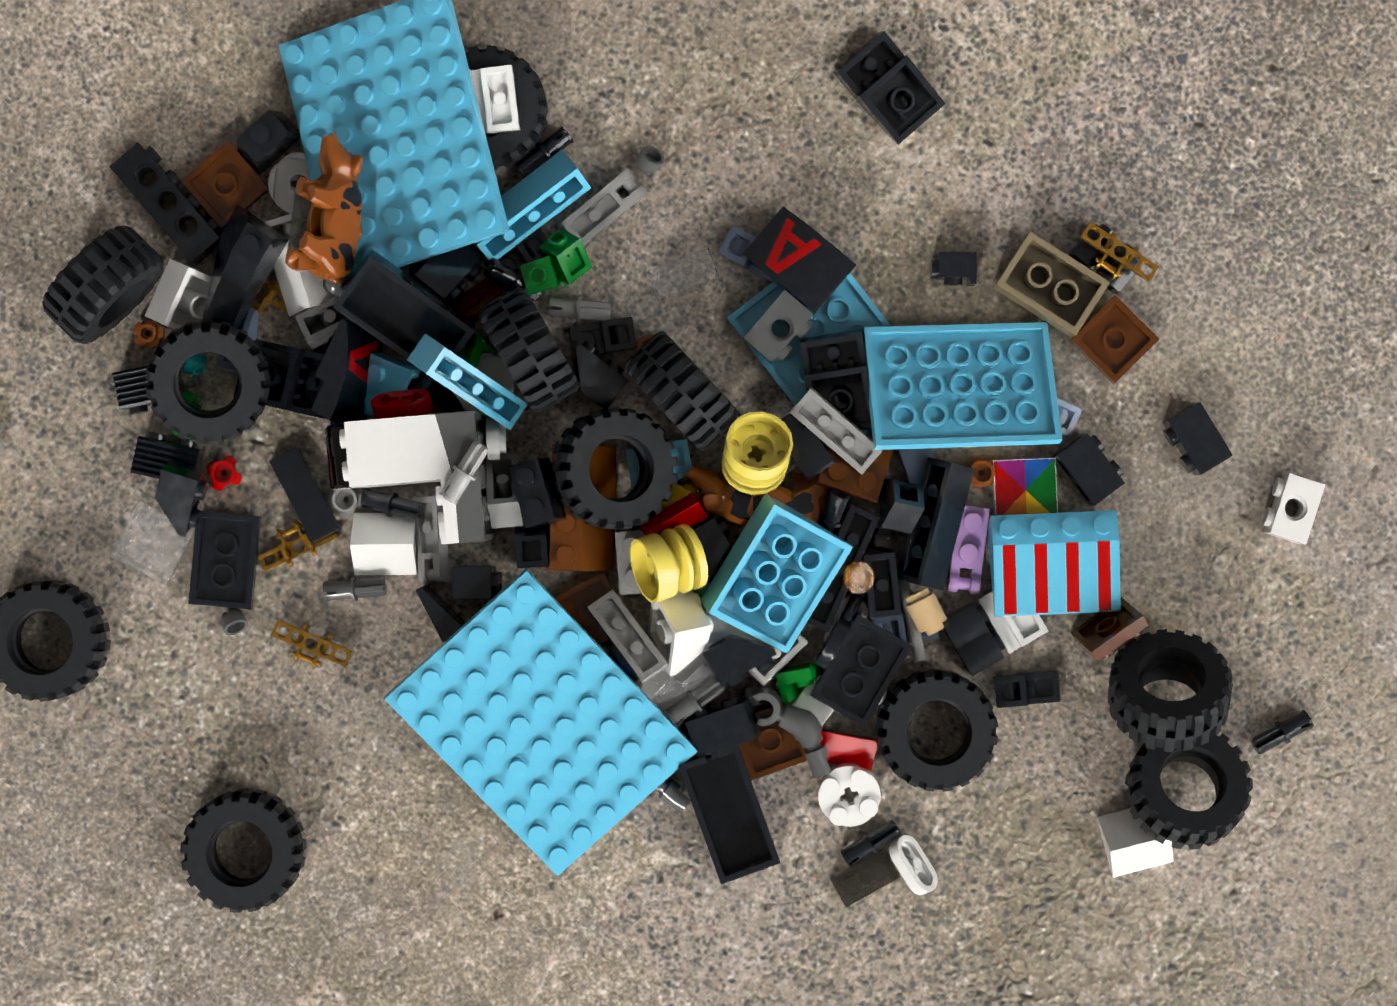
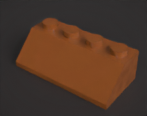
M552 444V462H556L557 454L553 453L556 444ZM597 446L589 464L591 481L602 496L615 499L617 447ZM563 506L567 519L550 524L549 570L614 571L615 529H603L587 525L584 520L576 519L571 515L569 507Z

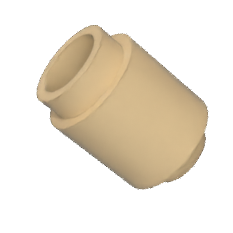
M928 587L905 597L908 603L906 608L919 633L926 631L927 635L930 636L945 628L943 622L947 620V617L934 592L930 593Z

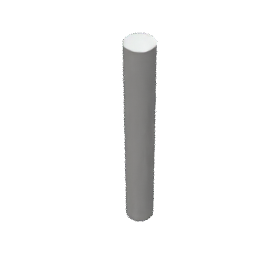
M898 579L899 595L910 644L912 645L914 662L927 661L922 636L906 608L908 603L905 597L912 594L910 584Z

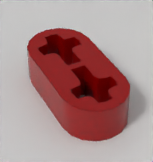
M425 389L384 392L371 400L376 419L427 415L433 409L430 394Z

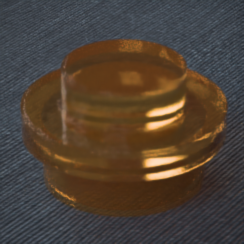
M864 562L850 564L843 575L844 585L853 593L861 594L868 591L874 584L873 569Z

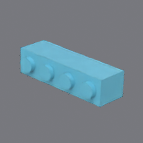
M560 150L501 196L510 232L476 242V245L488 260L491 258L498 260L591 189L590 185L563 150Z
M424 334L407 359V361L509 430H511L528 405L427 334Z

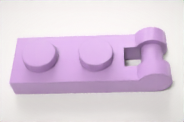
M965 505L949 567L947 591L957 592L959 589L967 590L969 594L979 595L989 508ZM960 568L971 569L970 578L959 577Z

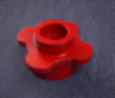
M228 455L222 461H211L207 464L206 470L210 473V478L213 481L212 487L217 491L224 490L225 486L230 484L238 485L242 481V475L237 472L235 466L236 459L233 456ZM223 470L227 471L226 476H222L221 472Z

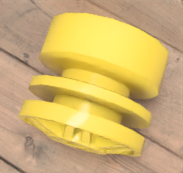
M761 411L744 414L731 424L721 460L723 475L731 486L746 494L760 495L776 489L784 480L793 448L792 433L785 422L773 414Z
M681 524L673 529H665L661 532V535L652 533L636 538L631 542L629 551L632 572L641 593L649 602L656 603L672 598L677 594V591L684 594L692 589L696 590L706 585L708 580L706 555L698 536L689 525Z

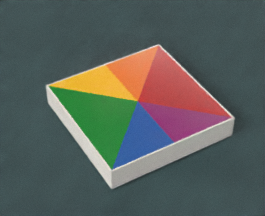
M1056 458L992 460L995 469L993 483L994 515L1058 513Z

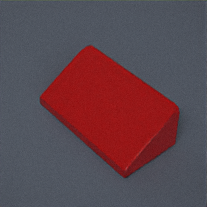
M692 492L664 508L657 516L649 517V522L640 525L644 535L652 533L661 535V532L665 529H673L681 524L693 527L708 518L696 495Z
M824 729L820 732L823 738L821 744L826 745L829 756L826 758L827 762L835 764L854 763L858 764L859 767L872 770L878 745L877 739Z

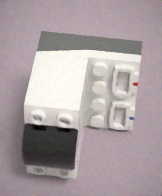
M476 411L349 421L344 422V424L326 427L325 438L329 484L333 490L441 482V486H436L437 505L443 506V512H438L441 544L496 539L495 529L491 527L487 507V455L474 474L476 480L470 481L458 500L457 505L439 494L454 471L453 465H459L474 441H478L487 447L486 422L483 414Z

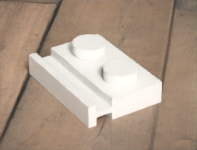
M504 65L470 70L485 133L520 130L513 66Z
M992 591L977 599L989 617L993 629L1004 643L1008 654L1049 632L1040 615L994 617Z

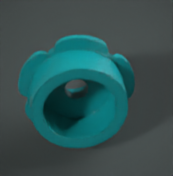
M198 353L190 357L184 363L182 372L191 374V378H194L196 373L202 374L207 356Z

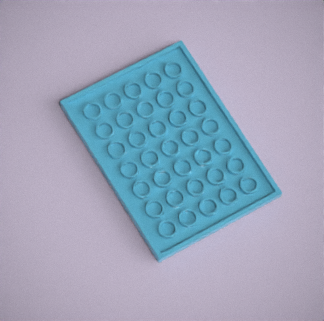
M401 0L278 45L311 181H315L321 176L319 165L322 136L336 131L339 142L352 155H364L363 168L358 175V186L362 196L360 222L362 236L357 243L354 266L350 274L346 275L349 279L371 249L399 268L510 232L452 0Z
M527 568L384 697V700L557 876L679 769L678 765L684 764L698 752L690 740Z

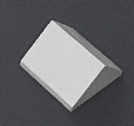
M299 244L284 249L273 266L277 280L280 283V290L289 317L300 314L337 296L330 295L324 290L323 279L317 278L307 270H293L285 264L288 249L299 251Z
M354 513L350 549L355 575L418 574L416 520L398 515L388 517L385 513Z
M1131 808L1097 816L1113 878L1174 862L1173 849L1171 847L1172 841L1165 840L1161 844L1154 840L1157 834L1150 830L1146 834L1140 828L1143 821L1140 817L1137 819L1133 818L1130 813Z

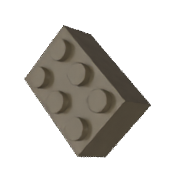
M1030 231L1025 235L992 288L1072 338L1078 334L1110 282Z

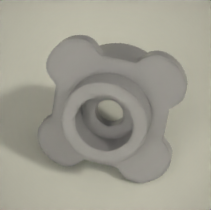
M349 481L341 482L339 490L329 494L327 497V503L330 506H334L339 511L340 517L345 519L352 516V511L357 506H362L360 504L362 494H358L354 489H342L352 488L349 487ZM344 497H348L349 501L347 503L343 502Z

